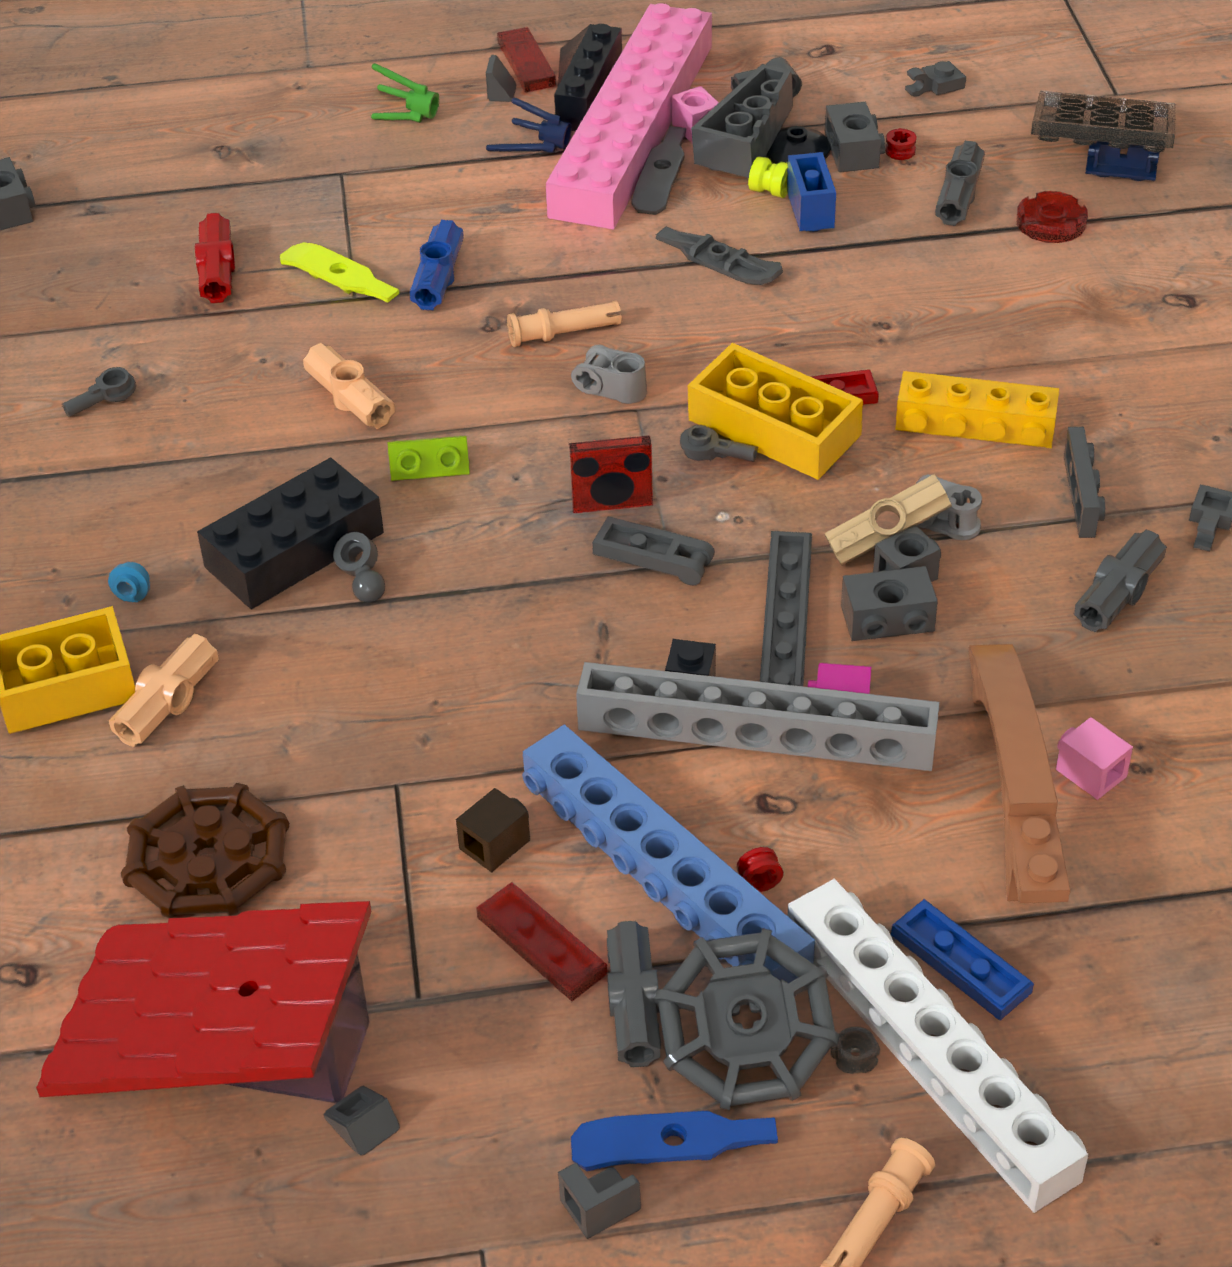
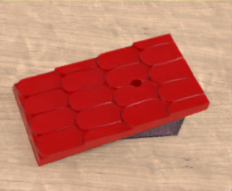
M370 901L300 904V909L250 910L241 912L237 916L169 918L168 923L123 924L111 927L106 930L97 943L95 957L89 971L83 976L79 984L77 998L71 1011L65 1016L61 1024L60 1036L53 1051L48 1055L43 1064L41 1078L36 1087L39 1097L225 1084L331 1103L339 1102L344 1098L370 1023L358 956V949L372 912Z

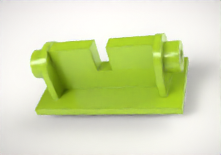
M467 436L387 442L391 481L470 474Z

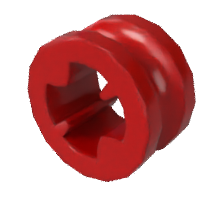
M902 128L889 131L886 135V155L895 160L912 158L916 151V134L911 130Z
M768 847L752 849L742 855L737 862V871L740 876L759 892L772 889L780 883L784 876L783 868L778 862L776 853Z

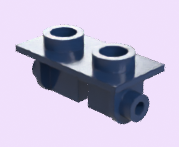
M1097 140V143H1089L1085 174H1093L1098 177L1130 178L1135 181H1156L1160 149H1153V145L1129 143L1127 154H1120L1121 142Z

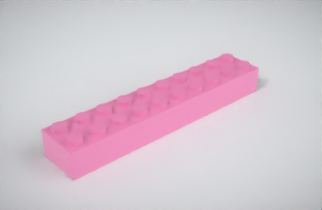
M663 3L650 4L546 182L547 218L614 230L635 191L636 184L651 149L661 143L672 122V95L689 90L712 47V13L703 12L696 8L682 9L670 7Z

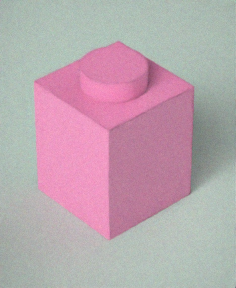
M1092 717L1077 728H1069L1060 738L1057 746L1059 754L1056 770L1095 799L1101 798L1127 777L1133 746Z

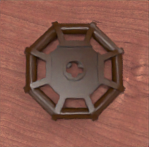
M236 783L233 787L186 789L184 785L175 788V794L141 819H133L127 827V832L130 836L126 866L121 871L123 883L127 887L138 890L161 909V915L167 918H175L181 914L227 912L228 916H232L238 913L237 908L270 882L281 880L286 872V866L283 863L285 832L289 829L290 823L284 813L275 812L250 793L249 787L245 784ZM226 805L223 811H219L215 806ZM202 806V807L198 808L196 811H194V808H193V807ZM242 810H244L260 824L249 827L238 817ZM180 811L183 812L184 817L167 830L158 829ZM266 841L265 856L262 858L252 856L255 845ZM147 845L157 847L159 849L158 860L146 864ZM204 848H214L215 853L211 856L206 853L196 856ZM248 874H251V875L248 876L246 879H244L241 883H239L237 886H235L232 890L230 889V888L233 887L236 883H238L240 880H242L245 876H247ZM164 878L175 888L168 891L156 880ZM209 888L210 894L198 895L197 889Z

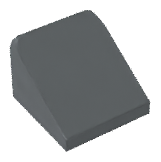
M491 55L486 70L487 99L489 101L511 102L512 98H514L516 82L498 56Z
M360 1086L323 1114L334 1130L360 1155L368 1153L400 1128L388 1099L365 1086Z

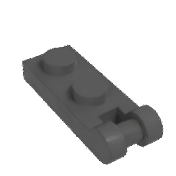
M609 516L592 542L593 555L678 576L683 583L692 586L700 583L705 573L704 567L710 564L715 554L713 546L706 541Z

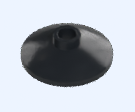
M801 126L786 127L780 129L765 157L769 158L772 163L778 164L780 162L788 163V155L823 152L826 159L830 154V144L827 137L817 130Z

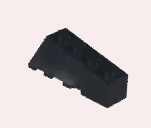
M602 23L590 24L560 48L558 88L554 93L555 115L561 116V121L571 123L572 131H576L622 53V28L610 27L608 24Z

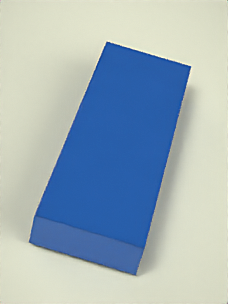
M925 899L892 925L891 936L1000 1021L1033 992L1034 982Z

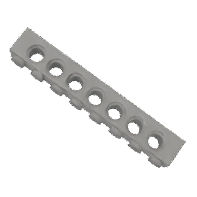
M584 662L576 693L578 730L925 771H932L940 703L936 701Z

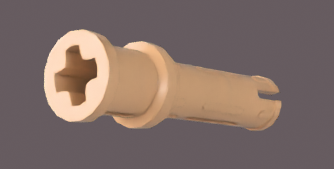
M612 301L610 303L553 313L545 308L538 309V312L535 314L516 316L512 313L507 315L508 334L513 347H519L521 342L536 339L548 342L554 338L555 334L614 324L619 325L622 321L621 315L606 314L621 310L618 301Z
M898 1138L894 1141L890 1148L892 1155L882 1171L874 1172L868 1181L870 1194L820 1267H861L894 1214L908 1209L913 1201L912 1191L921 1177L930 1175L934 1169L935 1161L923 1146L907 1138Z

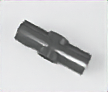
M965 140L962 145L956 146L951 162L946 165L945 181L935 209V216L939 217L943 224L956 226L958 222L965 220L969 206L975 200L976 184L985 158V151L978 146L977 142Z
M1147 529L1142 533H1134L1115 557L1107 555L1103 559L1095 574L1093 584L1075 605L1074 615L1081 621L1082 627L1093 632L1099 629H1107L1126 604L1133 606L1138 602L1145 590L1149 576L1165 557L1167 546L1162 543L1158 534Z
M636 921L619 922L613 929L607 930L608 963H610V973H607L610 1017L614 1016L618 1061L625 1062L630 1067H645L652 1061L660 1058L661 1050L657 1013L660 1012L658 1004L654 1002L655 993L659 990L657 970L652 969L648 927H643Z

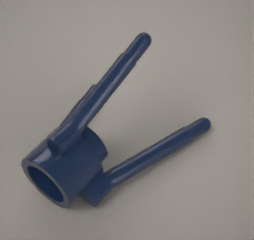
M514 97L511 100L513 104L545 120L539 124L513 118L512 123L539 131V140L544 142L489 144L486 146L487 151H545L554 153L556 148L565 150L568 146L572 125L569 122L561 121V116L548 113Z

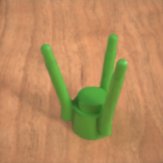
M376 63L372 64L373 70L412 89L406 92L379 84L377 86L379 91L406 99V108L411 111L373 113L371 115L372 119L412 120L420 123L423 117L430 119L435 117L439 107L438 93L429 91L426 85L415 83Z

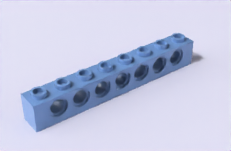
M565 724L523 751L524 772L522 776L527 788L533 794H540L546 799L562 820H569L582 832L584 838L591 846L601 848L611 857L614 865L621 873L625 875L630 874L638 881L650 899L654 902H661L666 906L684 929L694 931L700 938L703 937L705 940L760 933L762 928L772 930L774 937L814 964V938ZM756 953L719 959H725L732 966L754 964ZM769 956L766 957L764 967L769 969L770 974L780 981L783 979L790 983L798 978Z

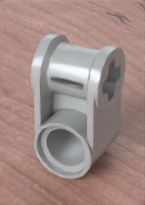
M594 345L586 353L584 363L578 364L571 373L574 385L586 394L598 395L626 404L642 401L647 395L645 361L641 355L636 353L623 352L603 345Z
M923 475L921 478H919L916 484L928 478L931 475ZM937 477L952 507L917 525V527L939 532L956 540H970L976 537L981 530V521L977 516V511L982 504L981 493L973 487L959 485Z

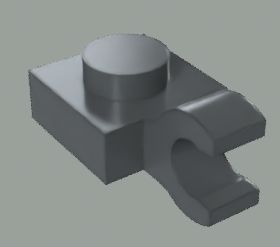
M940 61L935 65L922 67L921 69L917 67L909 69L907 75L916 82L905 86V90L914 97L928 91H933L936 95L964 89L966 76L950 61Z
M1200 484L1189 517V521L1199 523L1197 528L1198 534L1193 548L1210 552L1217 528L1230 531L1232 525V492Z

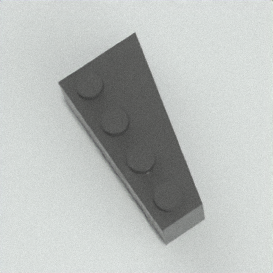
M766 64L760 65L691 128L694 164L708 167L714 171H723L749 178L754 160L758 156L765 157L793 108L791 70Z

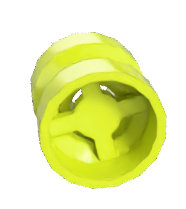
M756 157L749 173V189L759 193L767 190L775 197L785 198L788 194V163L772 164L769 158Z

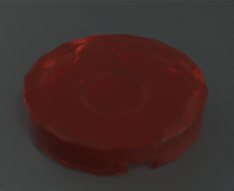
M1043 191L1036 193V198L1029 200L1028 196L1022 199L1017 206L1016 225L1022 233L1038 241L1047 243L1071 241L1081 236L1087 227V208L1085 205L1081 207L1078 204V199L1066 193Z

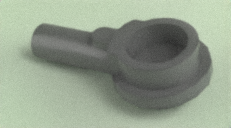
M122 367L109 368L95 379L96 384L88 388L89 391L62 403V407L66 415L71 417L103 400L111 402L124 401L136 389L134 377Z
M704 425L692 426L686 429L680 437V445L685 455L696 461H711L715 457L725 458L730 456L754 462L758 453L757 446L720 439L716 431Z

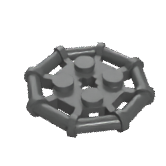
M762 928L760 933L705 940L703 937L693 942V950L665 987L657 990L655 993L654 1002L659 1006L666 1058L663 1063L669 1071H677L717 1100L722 1109L730 1110L731 1106L782 1098H789L791 1101L801 1096V1088L830 1048L837 1046L840 1034L834 1028L826 978L829 974L823 965L817 967L774 937L772 930ZM756 953L754 964L723 968L718 960L719 958ZM769 956L798 978L790 983L783 979L780 981L770 974L769 969L764 967L766 957ZM704 966L708 967L713 976L705 990L701 991L697 997L684 994ZM806 990L808 991L814 1025L799 1022L795 996ZM749 1005L751 1012L760 1013L761 1020L754 1021L753 1028L744 1029L741 1023H734L732 1016L739 1014L740 1006ZM679 1009L695 1012L699 1037L686 1045L684 1043ZM796 1036L809 1039L810 1043L788 1071L781 1060V1056L788 1050L789 1045ZM705 1050L717 1062L728 1066L726 1081H723L694 1060L693 1056ZM770 1066L777 1076V1079L736 1085L739 1070Z

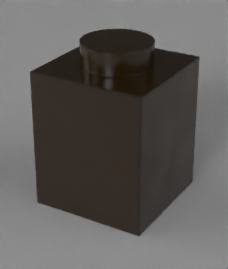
M496 788L456 819L459 849L491 873L530 841L529 814L526 807L518 799L509 798Z

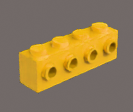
M903 371L897 400L895 430L1052 448L1059 388Z

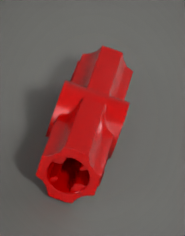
M210 213L206 215L203 221L199 222V243H195L200 297L208 299L210 303H222L228 295H231V272H235L230 220L222 217L220 213Z

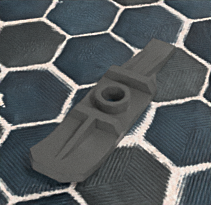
M670 126L664 141L651 149L631 201L632 206L638 213L656 215L666 209L670 192L685 158L681 144L686 128Z
M667 226L656 234L657 240L680 249L688 260L743 283L763 285L773 282L783 273L780 262L761 260L749 255L746 249L741 248L737 250L714 240L710 234L702 236L679 232Z

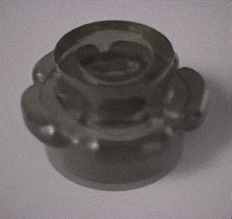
M849 1027L839 1033L838 1045L831 1047L830 1052L831 1057L837 1060L836 1065L841 1071L848 1074L868 1073L877 1066V1056L880 1054V1047L870 1031L862 1027ZM851 1052L860 1053V1055L854 1056L851 1054Z

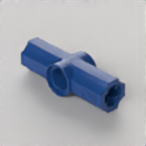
M441 220L438 225L433 226L428 242L420 247V264L410 289V300L416 303L421 310H433L435 306L441 304L447 287L454 282V265L464 239L463 229L458 227L453 220Z

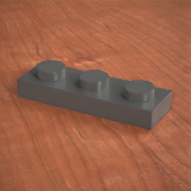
M1068 427L1064 462L1079 538H1095L1098 521H1104L1106 508L1104 497L1098 496L1100 488L1099 470L1092 469L1094 464L1093 443H1087L1084 427Z

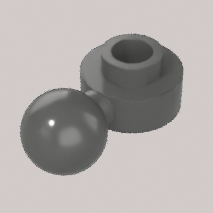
M351 532L341 537L336 543L333 552L336 565L347 574L355 576L352 590L360 601H377L384 594L385 581L378 572L371 570L378 557L376 545L359 532ZM363 552L361 558L355 562L356 556Z

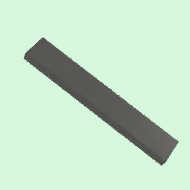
M771 531L760 682L803 686L812 533Z

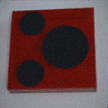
M650 435L569 443L573 513L653 506L652 444Z

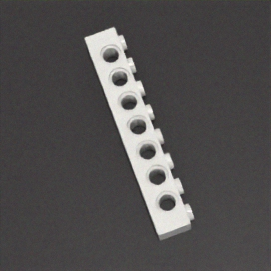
M834 878L788 904L787 916L815 939L814 965L817 967L823 965L829 974L827 980L1033 1213L1083 1182L1088 1153L1079 1136L1073 1131H1067L1052 1115L1047 1102L1040 1095L1033 1094L1024 1085L1013 1065L1007 1059L1000 1058L989 1047L980 1029L973 1023L968 1024L954 1009L950 997L943 990L936 989L923 975L918 962L913 957L906 956L895 945L889 931L885 926L880 923L876 924L871 919L854 893L847 892ZM959 1069H965V1070H969V1071H971V1072H965V1071H961V1070H959ZM992 1105H999L1004 1108H996ZM1024 1141H1031L1038 1145H1029Z

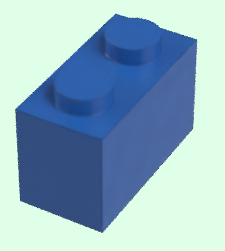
M823 152L788 155L787 193L799 231H819L821 229L835 228L836 190Z

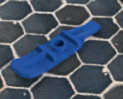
M710 1111L607 1117L582 1123L571 1136L572 1160L585 1171L622 1164L711 1160L726 1150L778 1143L775 1117L730 1120ZM670 1136H678L683 1140V1143L671 1146L664 1141Z

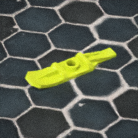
M303 242L291 246L280 254L282 265L298 267L308 272L315 279L321 278L340 287L347 294L351 292L379 298L387 303L399 295V289L376 279L368 267L321 245Z

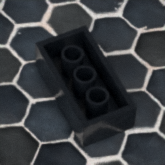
M330 457L197 531L204 567L252 610L333 563L335 545L344 535L351 532H359L372 540L383 534L384 530L379 496Z

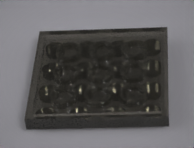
M1040 91L1032 121L1031 135H1038L1039 140L1047 142L1059 141V137L1071 138L1073 143L1079 145H1093L1094 141L1109 142L1108 146L1118 149L1129 148L1130 144L1142 145L1146 151L1164 152L1165 148H1173L1176 103Z

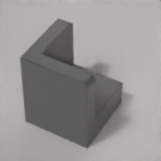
M577 1163L558 1172L560 1201L587 1239L641 1209L640 1183L634 1175L623 1179L614 1167H609L588 1179Z

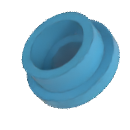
M126 562L117 565L111 571L108 577V584L111 591L119 599L128 602H138L149 592L150 577L142 565L135 562Z

